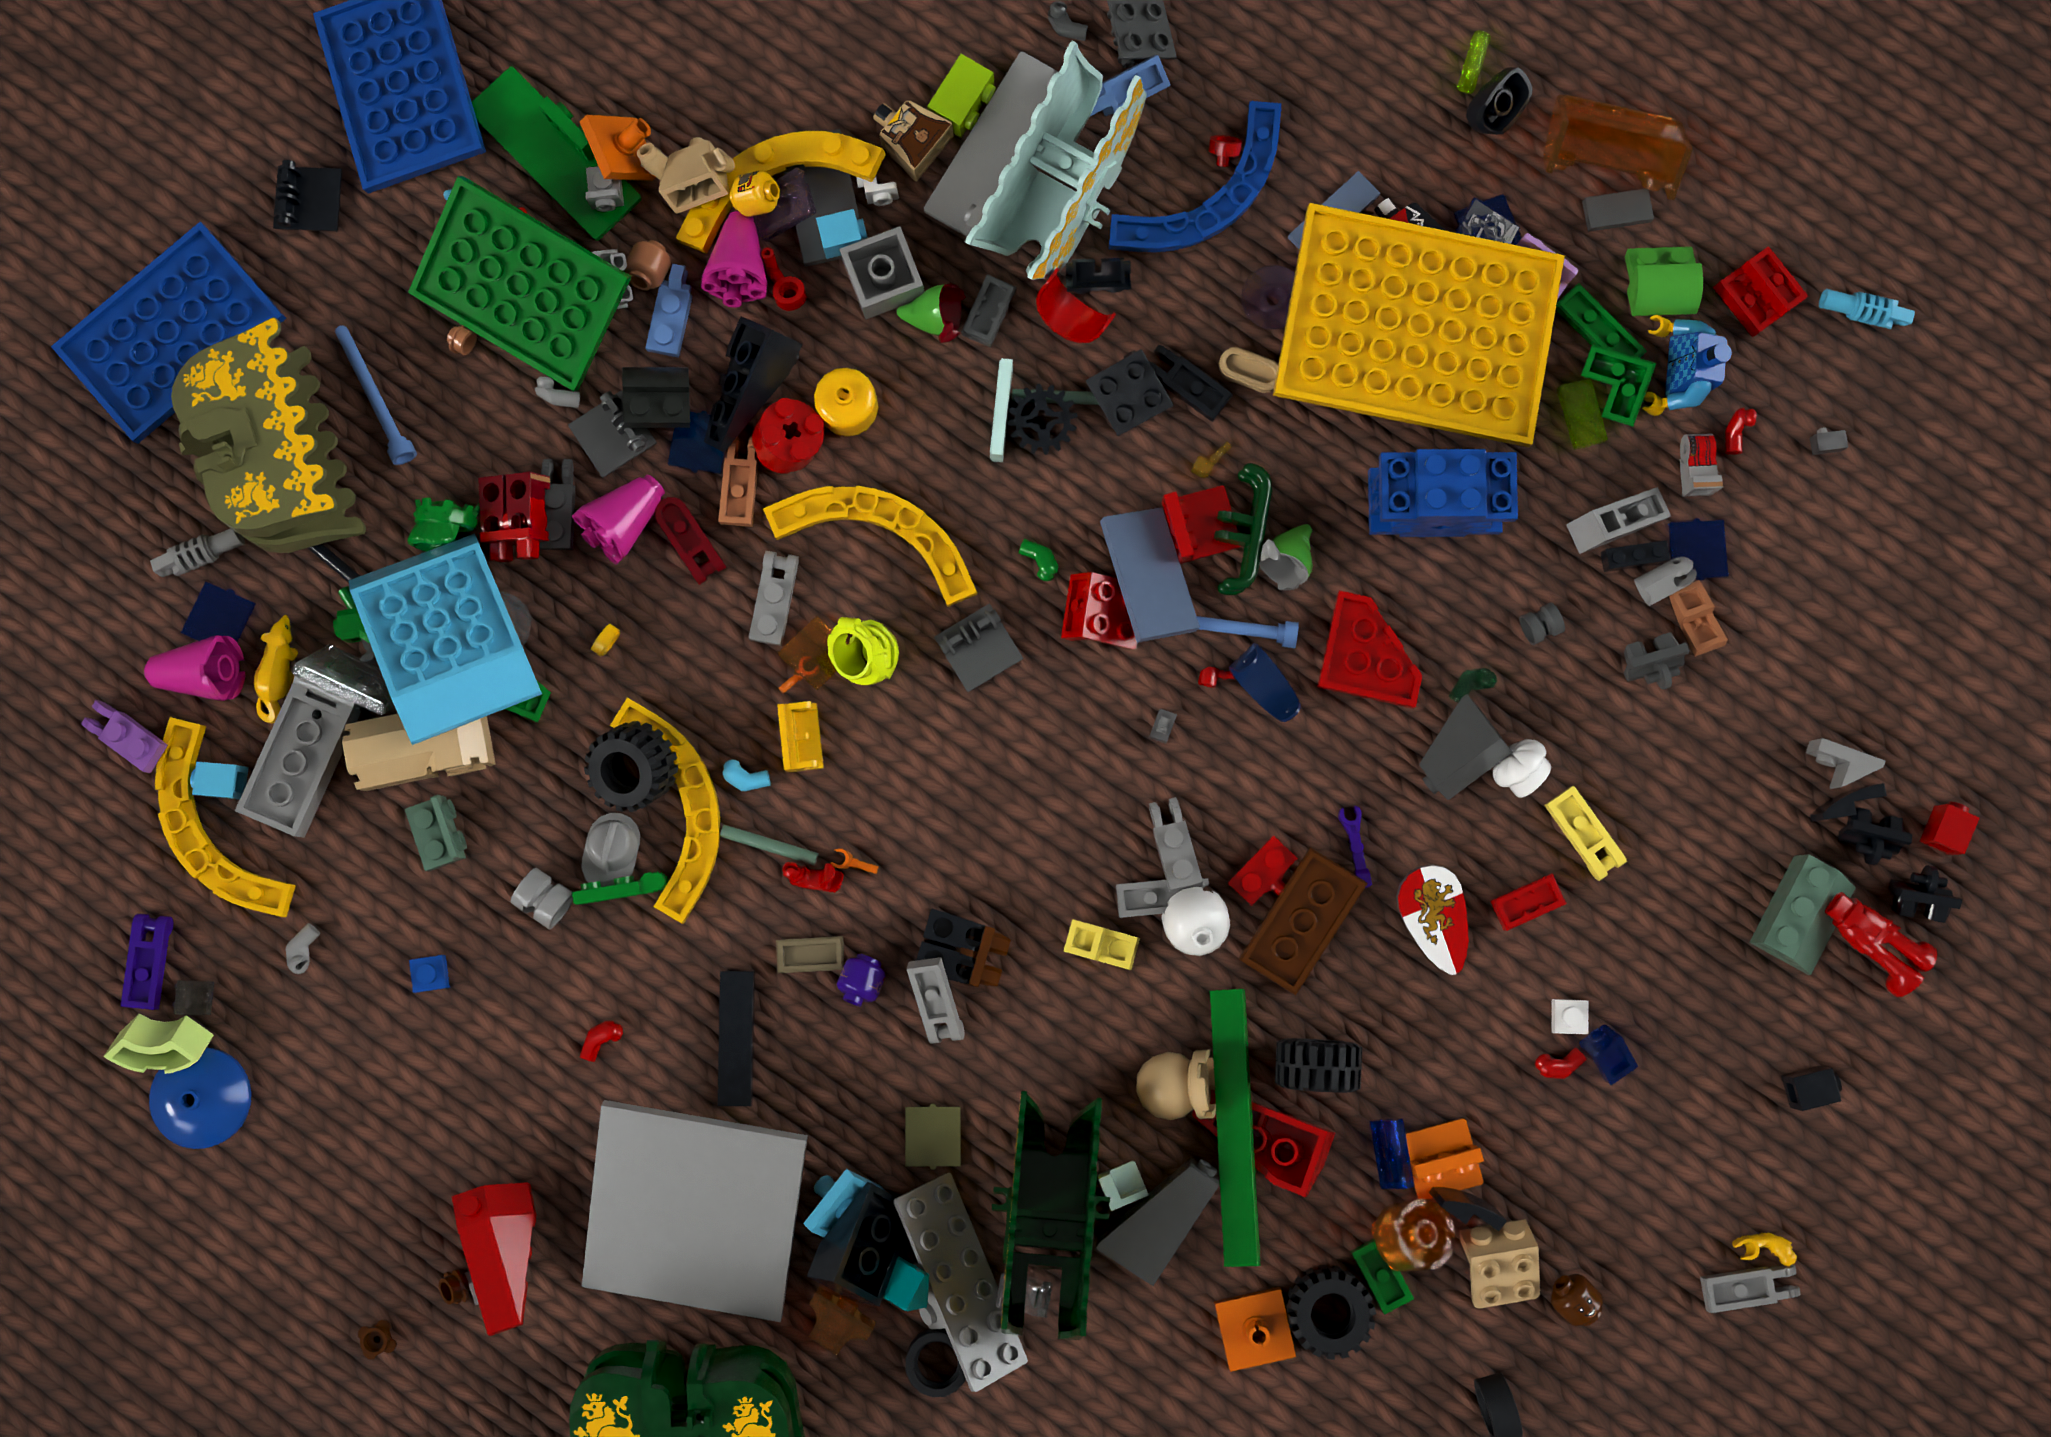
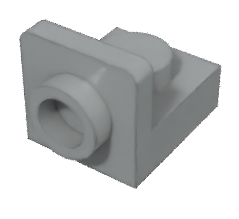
M599 166L586 168L588 184L586 200L591 208L601 212H608L614 210L615 207L624 206L622 180L604 179Z

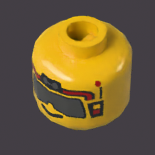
M765 171L738 175L733 181L729 191L730 201L733 207L744 216L751 217L772 212L777 206L780 189L777 182Z

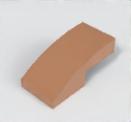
M1700 580L1669 596L1678 623L1695 657L1726 645L1728 639L1713 614L1715 606Z

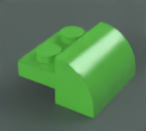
M1692 247L1627 249L1625 261L1630 281L1627 295L1632 316L1697 314L1703 292L1702 263H1696Z

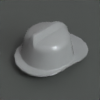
M609 813L599 817L592 824L587 835L582 857V872L588 883L601 881V887L614 885V878L632 876L640 846V832L637 824L630 817L622 813Z

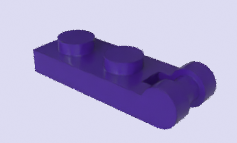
M140 913L134 916L120 1007L149 1010L159 1009L168 941L173 930L172 917L159 916L158 918H150L148 914ZM148 931L154 932L153 941H145Z

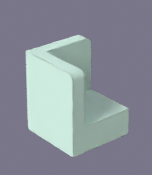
M1129 1161L1097 1175L1105 1197H1110L1109 1207L1111 1211L1149 1195L1135 1161Z

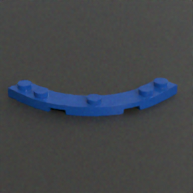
M1249 101L1246 139L1242 157L1231 179L1217 193L1203 202L1200 207L1187 213L1184 211L1160 217L1112 214L1109 250L1166 252L1183 249L1212 238L1237 221L1256 200L1272 169L1279 139L1281 103Z

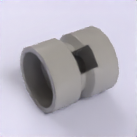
M534 868L520 882L510 902L526 914L534 912V920L546 928L552 929L570 908L573 902L572 891L560 883L553 886L550 876L538 868Z

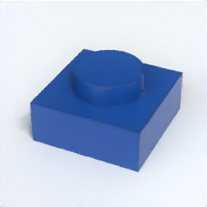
M446 955L409 960L413 993L450 988Z

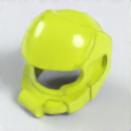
M840 617L838 625L833 628L831 634H828V656L841 676L855 684L866 686L879 683L884 679H890L893 675L899 656L898 643L895 636L882 623L872 619L861 622L859 618ZM848 634H852L849 644L846 645ZM862 653H863L864 658H865L866 661H867V664L865 663V661H864V659H863V657H862Z

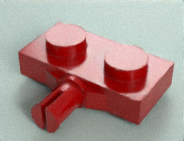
M1272 835L1227 883L1249 905L1253 906L1263 894L1271 890L1277 895L1280 894L1285 886V883L1282 881L1284 874L1298 858Z

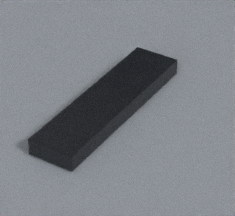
M720 971L718 1106L753 1105L755 971Z

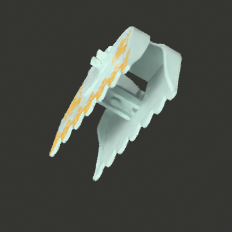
M1072 40L1064 54V63L1061 70L1056 72L1050 79L1045 100L1035 108L1028 132L1019 138L1014 150L1015 156L1011 158L1012 162L1002 170L994 195H990L985 202L982 210V219L978 225L971 229L965 243L1009 256L1017 252L1027 241L1036 240L1041 245V251L1035 260L1029 263L1026 269L1027 277L1031 280L1048 279L1056 268L1059 269V274L1077 248L1089 223L1101 229L1103 225L1098 221H1094V219H1096L1100 210L1107 215L1110 213V210L1099 204L1096 199L1103 187L1106 189L1112 187L1122 170L1121 164L1136 131L1147 96L1141 77L1134 76L1129 85L1124 104L1115 111L1111 119L1108 134L1099 141L1094 152L1090 151L1075 141L1096 105L1102 88L1103 75L1089 64L1080 52L1078 44ZM1034 166L1042 169L1043 171L1051 174L1052 176L1060 179L1061 181L1071 185L1072 187L1076 188L1077 191H1074L1073 189L1063 185L1062 183L1038 171Z

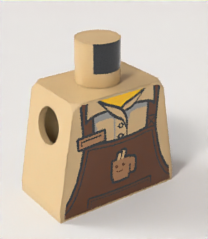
M908 100L904 102L897 112L883 103L878 107L873 116V119L884 127L879 134L881 145L916 182L954 136L953 125L950 121Z

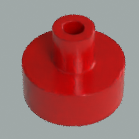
M1226 135L1211 136L1208 151L1217 155L1216 165L1228 167L1230 157L1240 155L1242 140Z

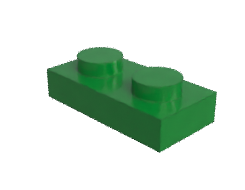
M1380 1235L1350 1251L1384 1315L1414 1299Z

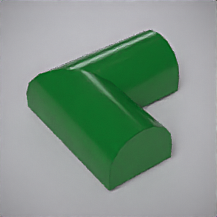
M1592 344L1581 376L1612 385L1601 417L1634 427L1657 363Z

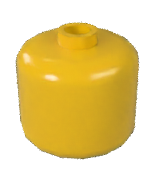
M847 367L834 369L825 374L816 386L814 394L816 411L824 420V426L834 434L842 436L859 435L866 431L875 421L878 412L875 388L869 378L860 371Z

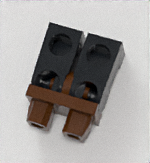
M931 908L923 937L954 946L952 950L922 941L916 961L941 957L948 980L979 987V984L998 986L1002 969L985 964L988 952L1006 956L1011 939L996 933L995 928Z

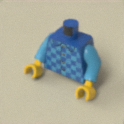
M1659 315L1651 316V320L1660 322V327L1656 331L1648 330L1650 334L1662 338L1673 332L1674 336H1671L1669 341L1665 397L1667 398H1661L1653 392H1647L1644 400L1646 402H1653V404L1642 409L1652 416H1658L1666 407L1669 410L1700 405L1707 395L1724 381L1725 365L1732 355L1731 348L1727 345V339L1717 336L1716 331L1702 321L1676 319L1673 323Z

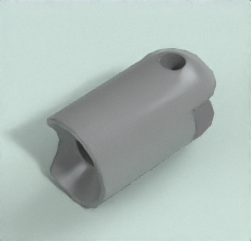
M1676 557L1635 578L1634 582L1645 603L1651 606L1691 585L1696 579L1697 572L1693 569L1692 560L1686 557Z

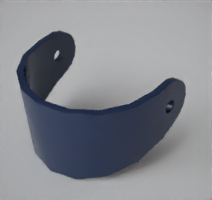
M1253 643L1229 666L1233 677L1264 710L1280 722L1291 720L1300 711L1301 704L1295 691L1273 660L1256 643Z

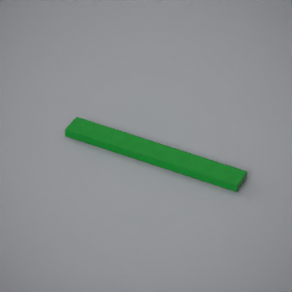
M1244 989L1210 991L1224 1267L1261 1266L1246 996Z

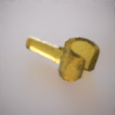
M1226 441L1211 455L1209 460L1199 455L1191 472L1201 478H1207L1218 460L1232 448L1231 444Z

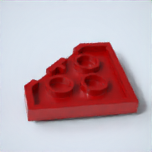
M1339 590L1336 596L1317 687L1414 709L1417 704L1422 680L1421 672L1404 651V646L1390 625L1388 626L1373 599Z

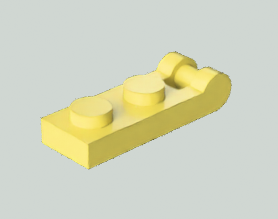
M1570 786L1544 805L1584 860L1590 873L1596 880L1600 881L1608 876L1607 871L1614 866L1619 868L1627 862L1622 851L1575 786ZM1603 848L1607 856L1599 860L1595 853Z

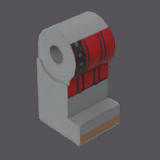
M1686 434L1681 439V459L1679 460L1683 497L1711 496L1723 488L1722 475H1718L1717 448L1713 434Z

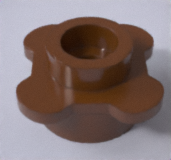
M458 1269L453 1270L452 1274L449 1271L444 1273V1278L439 1280V1291L447 1304H459L461 1300L463 1302L469 1300L468 1292L470 1288L467 1278Z
M380 1320L377 1325L372 1327L363 1326L358 1331L360 1347L367 1359H374L383 1352L391 1353L396 1349L397 1343L392 1339L389 1321ZM376 1336L380 1338L378 1343L374 1340Z

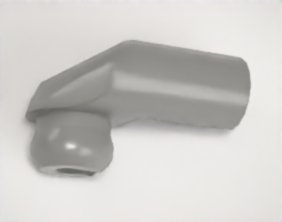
M307 923L286 945L287 966L295 974H302L308 969L310 962L309 945L320 935V932L310 923Z

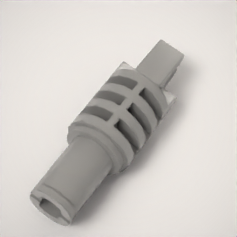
M231 528L212 536L202 534L197 538L190 539L188 542L185 541L180 543V545L168 548L166 550L167 553L150 560L153 572L161 577L171 574L179 576L198 569L200 566L203 567L208 563L215 562L220 554L245 545V540L241 534Z

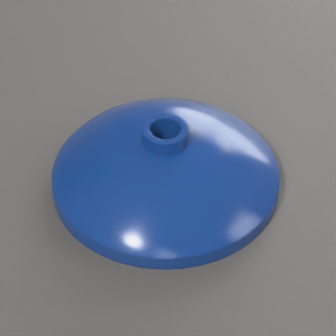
M206 1047L200 1059L186 1069L166 1074L164 1070H158L149 1094L150 1112L158 1130L171 1142L191 1149L209 1148L231 1138L245 1122L251 1105V1086L243 1067L226 1052ZM189 1094L193 1095L195 1099L192 1106L187 1103V1096Z

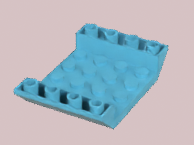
M475 534L349 580L352 598L392 702L412 745L542 694Z

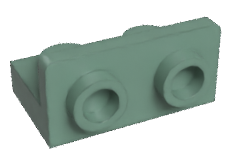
M434 795L430 797L431 800L404 809L424 870L428 872L466 858L464 850L467 849L466 840L463 833L456 829L453 820L457 817L456 810L450 799L447 800L446 796Z

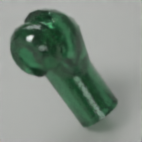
M1487 668L1466 670L1461 674L1448 697L1459 703L1461 698L1466 694L1469 695L1471 690L1493 688L1496 685L1497 676Z

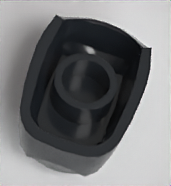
M1505 68L1481 87L1466 111L1468 124L1476 132L1492 135L1504 134L1515 124L1528 105L1533 91L1532 84L1525 72L1520 68Z

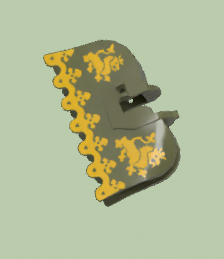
M272 317L240 334L213 344L192 356L176 376L172 387L171 399L173 409L180 422L179 436L181 442L179 447L182 455L193 454L200 457L194 460V472L197 480L204 485L207 501L216 517L244 538L268 552L291 553L326 542L365 534L366 527L364 522L356 516L345 517V511L354 504L356 495L351 489L336 488V482L344 477L347 472V467L341 460L327 459L328 452L333 450L338 444V438L333 432L318 431L319 424L328 418L329 410L322 403L311 404L309 402L310 397L318 392L320 388V382L315 376L301 375V369L311 361V352L305 346L291 353L283 347H270V342L279 336L281 332L280 321Z

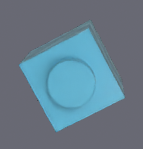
M854 209L816 218L826 259L841 256L840 248L868 238L863 218L857 220Z
M196 762V767L190 777V784L193 788L192 795L240 799L247 784L249 767Z

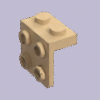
M1526 1219L1506 1222L1500 1231L1491 1225L1460 1230V1241L1470 1263L1472 1302L1476 1308L1533 1300L1540 1296L1538 1244Z

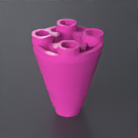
M739 211L730 213L728 219H726L702 274L701 288L704 291L722 299L723 304L728 307L737 308L742 305V302L763 299L767 293V279L753 216H744Z
M647 474L643 478L638 477L583 505L572 517L585 530L581 534L583 539L593 548L599 545L603 549L605 556L617 565L629 553L655 512L665 491L655 478Z

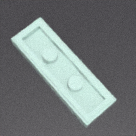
M1001 358L999 361L990 445V459L994 462H1003L1013 359Z

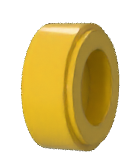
M608 624L593 643L591 650L600 657L604 656L618 639L620 630L612 624Z

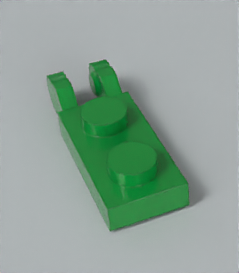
M663 872L644 873L641 879L635 882L634 876L614 878V885L601 887V881L580 884L581 891L572 892L573 904L582 905L654 893L659 890L662 891L669 882V876H666V873L663 874Z

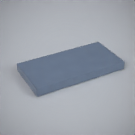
M1163 508L1103 517L1100 520V524L1137 643L1196 632L1200 625Z

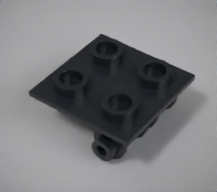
M283 160L282 165L278 166L273 229L338 232L342 169L296 167L294 161Z
M1142 349L1129 352L1124 356V359L1085 380L1117 436L1174 406Z

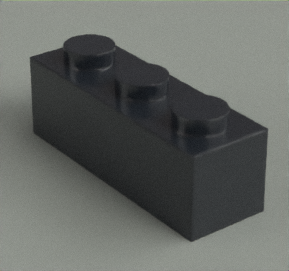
M1667 540L1609 548L1600 553L1604 572L1659 565L1670 561Z

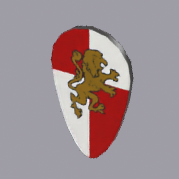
M1434 864L1419 866L1409 872L1399 885L1396 896L1398 910L1407 929L1427 958L1448 974H1458L1464 966L1469 943L1467 910L1462 886L1455 874L1444 866Z

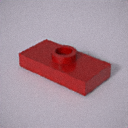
M1553 873L1490 900L1504 931H1508L1567 904Z

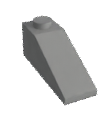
M1658 487L1592 510L1566 525L1579 554H1582L1671 517V514Z

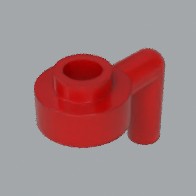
M769 247L764 248L761 251V256L767 274L774 283L772 293L777 306L785 311H793L800 308L807 298L803 282L796 277H785L778 267L773 249Z

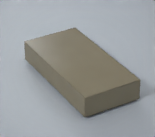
M843 936L776 940L777 973L842 970L845 964Z

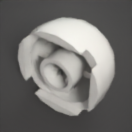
M1191 887L1179 891L1167 902L1169 906L1166 908L1165 913L1162 914L1163 928L1167 938L1179 951L1196 956L1210 954L1218 949L1227 938L1230 929V919L1226 904L1218 893L1204 891L1202 887Z

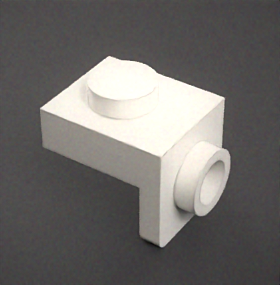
M876 176L873 182L856 177L858 188L864 187L868 204L874 203L877 206H884L892 203L893 200L899 199L896 182L877 184Z

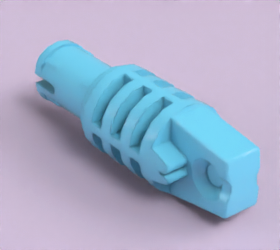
M1826 289L1822 292L1819 300V308L1844 313L1849 320L1891 329L1893 324L1900 326L1912 324L1915 311L1899 307L1898 300L1859 291L1851 295Z

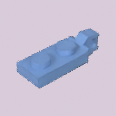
M1154 55L1102 82L1098 100L1090 116L1100 111H1103L1105 116L1114 114L1124 104L1129 85L1135 75L1141 77L1142 85L1147 95L1146 98L1169 87L1171 84L1159 56Z
M672 264L669 281L663 280L661 287L658 289L645 348L647 352L678 358L680 356L692 302L691 285L686 284L688 271H686L685 266Z

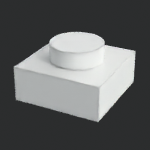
M1552 999V1033L1588 1034V1000Z

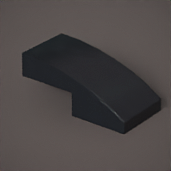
M1881 783L1856 788L1830 799L1810 815L1811 822L1857 815L1854 801L1887 796L1885 784Z
M1432 1187L1429 1191L1430 1195L1442 1208L1465 1224L1474 1214L1498 1231L1507 1222L1493 1205L1470 1193L1444 1187Z

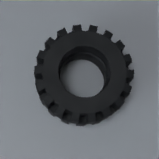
M632 721L629 724L627 722L596 738L597 740L589 746L590 752L586 754L584 760L589 763V765L584 767L586 775L590 776V780L587 781L589 787H594L597 791L594 795L598 799H605L604 804L610 808L616 805L617 811L624 812L628 809L629 812H634L640 808L643 809L670 790L669 787L674 785L676 780L673 775L678 772V765L673 763L677 759L676 752H671L669 748L672 746L670 740L667 739L665 741L662 738L664 733L659 729L653 731L651 724L644 723L640 725L639 721ZM623 753L630 756L636 762L640 772V780L633 777L625 768Z
M1286 1038L1277 1041L1275 1083L1277 1085L1293 1090L1349 1093L1361 1089L1362 1047L1358 1044L1345 1041Z
M1318 1265L1319 1269L1315 1271L1309 1268L1305 1270L1307 1275L1303 1278L1298 1276L1294 1280L1296 1283L1295 1287H1290L1287 1293L1289 1300L1285 1301V1309L1291 1331L1306 1350L1309 1349L1313 1355L1320 1357L1322 1354L1327 1359L1335 1360V1355H1340L1342 1359L1349 1357V1351L1354 1350L1357 1353L1362 1349L1359 1344L1363 1340L1367 1343L1371 1338L1368 1332L1369 1329L1374 1330L1376 1323L1372 1319L1373 1315H1376L1375 1306L1371 1302L1373 1299L1365 1286L1347 1270L1344 1271L1334 1265L1332 1268H1328L1326 1265ZM1330 1293L1344 1296L1348 1302V1314L1344 1322L1334 1329L1326 1330L1316 1327L1311 1320V1311L1315 1302L1320 1297Z

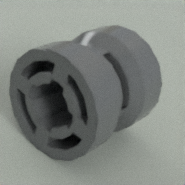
M1551 602L1540 607L1538 612H1528L1519 618L1522 631L1533 646L1544 641L1548 635L1556 636L1565 632V624L1561 613Z

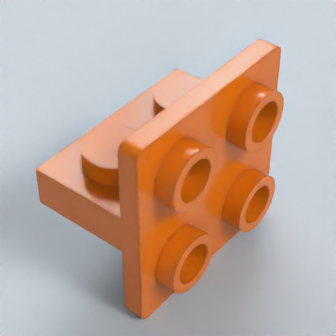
M1464 1118L1401 1135L1402 1145L1419 1200L1423 1201L1433 1198L1429 1193L1432 1187L1464 1190L1483 1184L1484 1181L1479 1167V1163L1484 1162L1481 1148L1473 1144L1467 1121Z

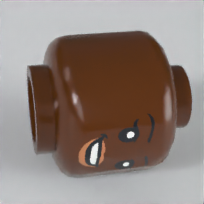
M1580 1274L1564 1275L1558 1278L1553 1285L1551 1304L1569 1324L1573 1326H1589L1601 1316L1603 1297L1585 1276Z

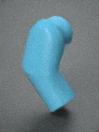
M734 759L726 761L723 765L724 770L722 774L724 779L740 791L771 786L768 770L749 774L741 768L740 762Z

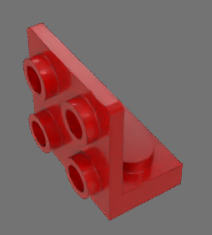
M1221 485L1178 497L1176 491L1163 495L1161 504L1180 564L1241 547L1214 539L1216 530L1238 533L1236 525L1224 523L1217 519L1218 511L1232 512L1225 486Z
M1094 572L1070 575L1061 633L1062 639L1070 641L1093 640L1130 650L1136 649L1137 641L1117 578Z

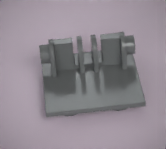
M1107 0L1109 6L1107 17L1111 21V34L1115 37L1113 40L1114 45L1118 46L1119 57L1117 59L1123 68L1133 67L1135 59H1148L1154 55H1158L1160 59L1177 58L1163 0Z
M623 390L615 395L611 391L604 393L600 397L601 404L568 424L602 478L657 444L648 428H624Z
M990 603L934 637L967 692L972 691L1024 659Z

